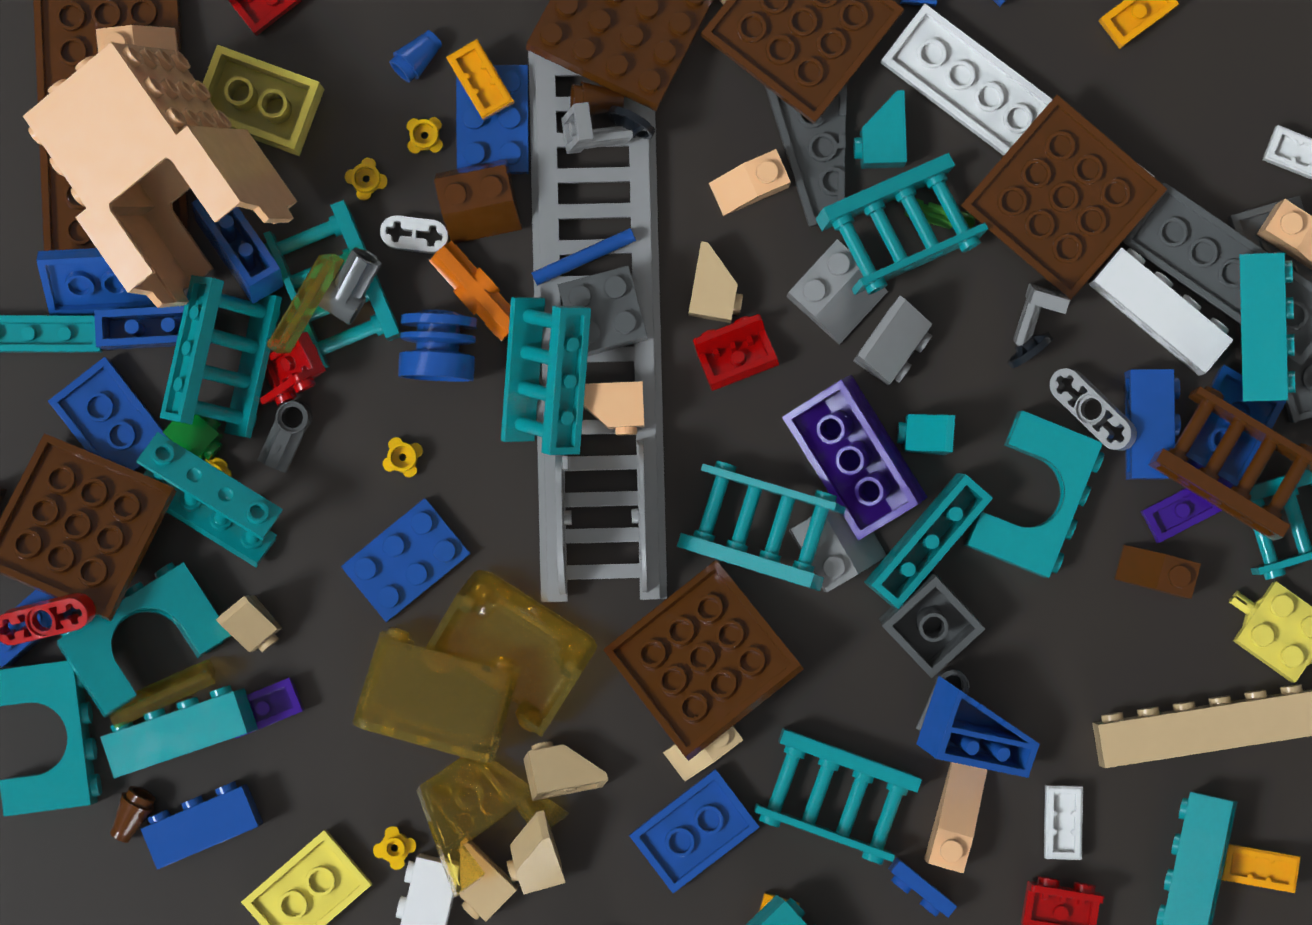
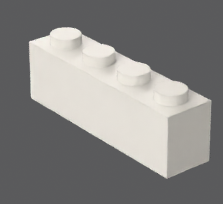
M1122 247L1118 249L1090 281L1089 285L1198 376L1206 374L1232 343L1233 339L1227 335L1229 329L1215 318L1209 320L1200 313L1201 306L1194 299L1185 294L1181 297L1171 289L1173 283L1165 275L1158 271L1153 274L1144 266L1146 261L1136 251L1130 248L1126 251Z
M421 853L416 857L415 862L409 860L404 882L410 883L407 897H400L396 912V918L402 919L400 925L448 924L460 873L459 862Z

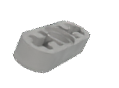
M1063 368L1052 375L1050 391L1053 396L1104 446L1112 450L1123 451L1129 449L1135 443L1137 431L1134 424L1079 371ZM1064 378H1074L1071 383L1072 387L1077 392L1085 394L1078 398L1072 392H1062L1065 387L1062 380ZM1092 399L1098 400L1102 407L1101 414L1094 420L1088 419L1084 412L1086 403ZM1107 421L1114 427H1124L1122 435L1125 438L1123 441H1112L1115 435L1108 426H1101L1100 429L1098 427Z

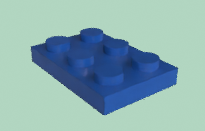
M493 65L514 103L484 121L456 76L457 169L507 159L510 174H529L528 65Z
M97 248L38 251L36 261L50 316L94 314V310L156 307L148 296L128 293Z
M103 357L48 400L49 404L86 451L134 471L143 467L137 463V459L155 434L159 432L167 437L162 433L164 429L107 357Z
M1223 365L1218 370L1210 387L1218 390L1225 396L1224 401L1270 429L1273 428L1286 403L1284 400L1243 402L1242 375L1226 365ZM1212 412L1186 455L1188 457L1187 463L1197 469H1200V467L1205 468L1230 423ZM1243 431L1218 474L1220 477L1218 482L1230 489L1232 486L1236 487L1262 442Z
M424 498L345 562L341 568L384 621L388 622L471 553L429 501Z
M715 768L636 828L629 836L671 892L675 893L760 827Z

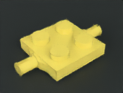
M1277 581L1272 582L1263 597L1255 602L1237 590L1232 595L1233 598H1230L1229 603L1246 615L1243 626L1233 641L1291 683L1297 682L1305 668L1312 663V606Z

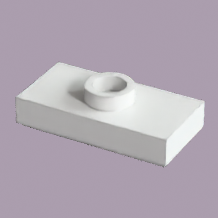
M1277 125L1262 160L1312 180V138Z
M1045 785L1044 858L1082 860L1083 787Z

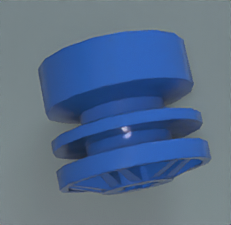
M422 310L416 313L401 314V324L417 327V331L400 333L402 340L416 343V350L399 353L398 377L427 381H474L475 357L459 352V347L476 343L475 336L460 334V330L477 329L476 318L447 310Z

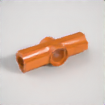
M451 240L440 248L429 262L454 288V294L472 314H477L501 341L505 340L509 334L511 305L499 293L500 289L480 267L477 269L465 253Z

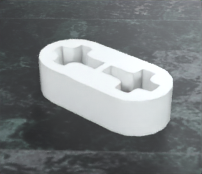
M397 215L386 218L380 228V236L383 242L388 247L396 250L435 254L449 242V234L446 227L436 220ZM395 223H401V228L404 231L412 232V237L400 236L398 242H393V237L387 234L388 229H394ZM435 227L437 233L442 235V240L435 241L434 246L430 247L428 241L424 238H417L418 233H430L431 228Z

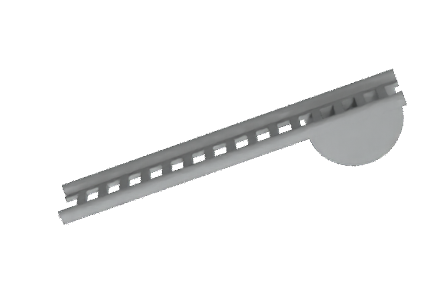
M528 51L533 272L560 260V255H571L604 240H559V220L631 218V230L636 241L609 254H632L631 277L648 337L647 341L636 343L634 347H621L587 357V363L634 361L635 382L643 381L644 428H637L636 434L637 455H547L541 453L542 437L537 436L541 602H568L567 580L640 578V600L667 599L655 111L624 96L623 108L640 115L655 128V133L651 139L635 137L627 144L606 146H629L630 167L558 168L557 148H566L564 133H557L556 112H567L570 109V97H556V77L581 75ZM630 182V203L559 204L558 184ZM558 276L538 286L534 280V297L545 298L544 312L552 314V306H561V296L557 284L587 276ZM543 327L542 349L549 350L551 328ZM540 363L539 385L546 386L548 365ZM539 399L537 402V421L544 423L545 401ZM583 420L581 435L615 434V429L606 428L599 420ZM637 470V491L565 493V471ZM638 506V509H631L632 523H638V527L566 529V525H572L571 510H566V507ZM639 542V563L567 565L566 544Z

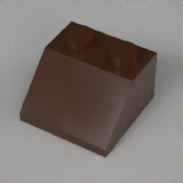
M507 159L436 173L434 183L442 217L450 240L454 244L522 230Z

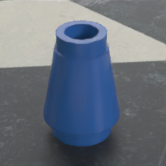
M427 30L424 34H421L393 52L394 57L389 63L393 70L404 81L409 83L413 78L419 79L443 45L433 32Z

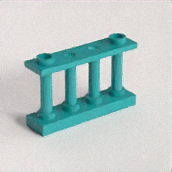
M949 153L828 205L816 217L821 231L834 227L835 231H840L863 275L852 288L854 295L865 290L868 295L876 293L888 285L886 281L956 249L960 248L963 253L981 243L979 238L989 229L986 223L970 229L946 184L948 180L947 175L955 166ZM926 185L929 190L933 189L956 233V236L940 243L915 198L916 190ZM895 199L898 203L903 204L926 248L909 257L883 210L886 208L885 203ZM865 213L866 217L871 216L894 261L893 264L876 271L852 224L855 221L854 217Z
M344 200L330 205L334 215L328 217L329 221L278 242L276 236L271 231L263 233L267 241L264 245L281 268L282 280L304 332H308L325 368L330 367L325 354L376 333L378 336L384 334L389 342L399 338L401 333L376 274L364 295L366 297L365 303L370 301L375 311V314L370 316L371 320L319 341L311 321L330 313L319 307L318 303L305 308L297 288L340 271L350 252L355 247L366 250L348 204ZM333 234L336 237L343 235L348 247L342 250L343 254L291 275L284 255Z
M191 275L187 292L189 302L184 306L160 418L192 425L194 415L225 421L224 433L251 438L257 420L256 413L276 323L280 317L282 297L268 295L252 304L251 301L223 294V280ZM218 307L250 316L246 337L214 329ZM210 343L242 351L238 372L206 365ZM202 379L234 386L230 408L198 400Z
M511 297L501 441H535L536 435L542 437L541 453L547 455L580 454L591 308L584 306H552L551 314L544 312L545 298ZM543 327L551 328L549 350L542 349ZM540 363L548 365L546 386L539 385ZM538 399L545 401L544 423L536 421Z
M157 432L137 459V463L147 469L143 475L170 485L177 491L167 513L257 568L276 540L277 534L270 531L283 509Z
M716 461L715 467L702 464L701 471L715 476L699 530H695L693 536L681 533L677 547L820 591L824 577L813 573L815 566H812L829 510L840 514L845 513L846 507L835 503L837 496L816 490L815 495L811 496L736 473V466L721 461ZM730 480L746 485L748 489L732 540H727L726 546L714 543L716 536L712 534ZM763 490L780 495L781 499L765 550H761L758 557L747 553L748 546L745 544ZM795 500L815 507L798 561L794 560L791 567L780 563L782 556H779V551Z
M1305 470L1284 507L1299 554L1278 560L1273 541L1254 530L1264 564L1250 568L1252 575L1263 574L1265 580L1285 575L1286 567L1312 560V545L1296 497L1299 494L1298 487L1308 484L1312 486V472L1309 470ZM1285 475L1255 484L1250 492L1252 497L1250 501L1262 508V505H1265L1263 498L1275 494Z
M783 728L778 742L785 745L783 752L786 753L768 806L759 803L755 804V813L761 814L759 821L778 828L781 822L847 845L863 851L862 858L882 865L884 859L893 862L895 854L884 849L902 796H907L908 790L917 793L922 779L919 776ZM808 753L819 757L817 764L821 766L803 817L800 819L781 812L799 760L800 758L804 759L805 754ZM841 765L854 770L852 777L855 779L838 827L834 831L815 823L833 773L838 771ZM874 778L888 782L886 789L889 792L870 843L850 837L868 783L872 784Z

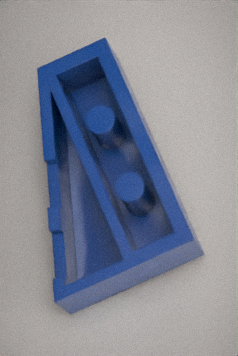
M938 676L916 743L931 756L939 760L1029 778L1040 745L1034 739L940 676Z

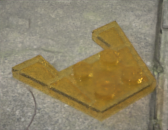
M476 747L425 781L416 790L454 898L485 875V872L464 845L515 809H517L527 823L536 812L544 810L550 829L569 814L548 798L532 801L529 784Z

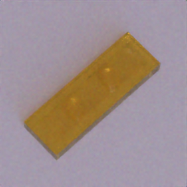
M336 254L318 256L267 343L269 349L275 353H291L345 260Z
M206 659L135 691L137 694L136 699L110 714V719L115 729L145 716L146 713L158 710L216 684L215 668L211 660Z

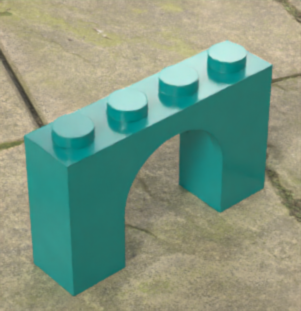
M1021 410L1015 416L1004 446L1036 458L1052 469L1060 487V497L1056 510L1045 522L1031 528L1020 527L981 512L974 520L964 546L1043 578H1049L1051 572L1057 574L1064 559V553L1060 552L1064 540H1070L1074 534L1078 520L1073 518L1078 505L1083 507L1088 499L1091 486L1086 484L1091 472H1098L1104 458V453L1100 452L1102 447L1100 441Z
M173 562L169 563L154 573L157 579L144 586L142 582H139L127 589L124 595L125 599L121 601L112 621L95 615L94 619L83 628L61 634L62 638L57 640V646L104 718L136 699L137 696L116 663L111 647L115 630L128 617L144 612L165 616L177 626L198 659L229 640L231 635L217 622L218 614L184 562L176 567Z
M68 661L0 669V706L21 703L43 704L60 716L67 731L65 753L54 768L45 773L9 777L0 780L3 816L80 807L97 803V796L102 794L100 775L94 774L93 760L97 759V745L95 738H90L88 726L89 723L93 722L92 706L90 702H85L84 686Z

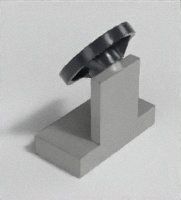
M588 102L573 104L561 119L567 154L581 153L584 149L623 145L635 137L651 139L655 133V128L640 115L623 107L611 106L607 117L615 124V127L592 129Z
M1029 283L1025 295L1026 301L1013 338L1017 345L1015 347L1016 353L1007 361L1012 369L1033 358L1052 342L1053 338L1049 333L1033 335L1042 307L1066 314L1070 302L1067 296L1061 292Z

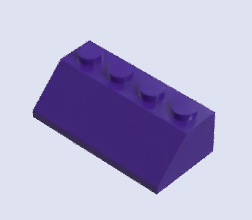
M852 375L841 379L782 417L829 494L837 496L835 503L846 507L845 513L842 515L858 541L928 498Z

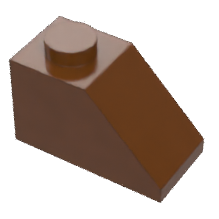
M1123 545L1114 580L1183 599H1192L1201 564L1159 552Z

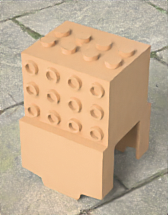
M111 42L95 56H89L80 61L75 67L76 72L68 79H61L50 86L48 89L49 95L23 115V118L30 126L28 131L31 137L38 144L44 146L51 157L49 161L54 170L66 178L72 187L71 194L80 205L86 207L75 218L125 290L128 293L148 296L157 308L186 305L189 300L184 290L189 288L191 275L204 277L214 269L173 211L172 203L190 188L214 222L221 220L235 207L253 210L264 223H289L294 219L289 208L298 201L249 131L246 129H231L232 125L227 116L220 110L215 109L209 100L211 98L209 90L203 83L194 79L188 70L190 69L188 60L179 51Z

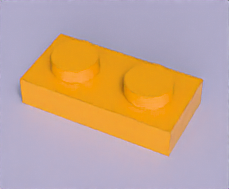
M1124 0L1098 21L1118 48L1121 49L1176 8L1179 3L1177 0Z

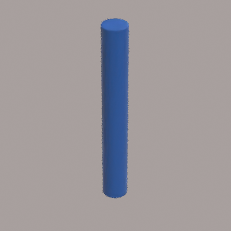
M631 228L626 229L531 272L538 286L635 242L636 239Z

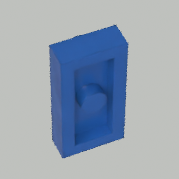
M898 857L888 867L894 874L891 881L907 894L911 889L923 897L919 904L935 917L941 912L949 918L957 908L953 901Z

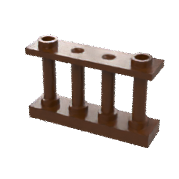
M1199 386L1191 391L1188 396L1189 399L1199 405L1174 448H1169L1168 451L1163 448L1156 452L1148 465L1269 539L1275 541L1283 538L1290 525L1281 520L1283 518L1281 512L1305 470L1307 469L1312 472V447L1303 443L1299 445L1293 443L1224 401L1225 396L1218 390L1209 386H1205V388ZM1213 412L1229 422L1230 425L1205 468L1200 467V469H1197L1187 463L1188 457L1186 455ZM1244 431L1262 443L1236 487L1232 486L1230 489L1218 482L1220 479L1218 474ZM1277 451L1292 460L1293 463L1269 505H1264L1261 508L1250 501L1252 498L1250 492L1273 452Z

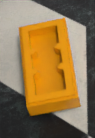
M478 39L446 57L483 121L514 103Z
M1229 844L1222 880L1296 893L1301 856Z

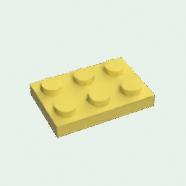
M325 829L241 901V903L260 925H326L372 885V882Z

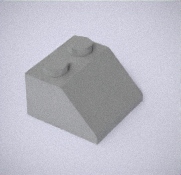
M837 239L795 284L786 297L840 345L888 291L886 288H883L876 293L868 295L865 290L854 295L852 288L863 275L850 250Z
M899 296L856 355L853 362L887 386L894 379L900 383L912 366L907 362L912 352L916 350L921 353L931 339L932 335L927 331L932 323L906 299Z
M829 510L812 566H815L813 573L824 577L822 589L824 592H829L876 564L887 555L874 532L858 541L843 515ZM811 517L789 529L800 551Z

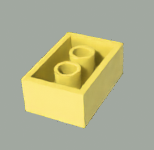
M218 44L203 84L211 94L209 100L216 110H220L227 116L232 125L231 129H246L254 140L300 156L324 92V88L319 81Z

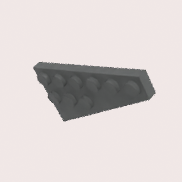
M847 84L815 124L765 86L808 227L817 226L816 217L821 210L845 198Z

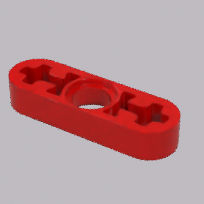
M73 593L9 609L0 615V641L6 645H17L79 630L94 619L96 614L94 602L83 593ZM72 607L80 609L82 612L81 616L72 614L64 618L63 615L64 612ZM39 610L45 611L51 616V628H45L38 622L37 613ZM25 621L26 626L18 631L8 627L9 622L15 625Z

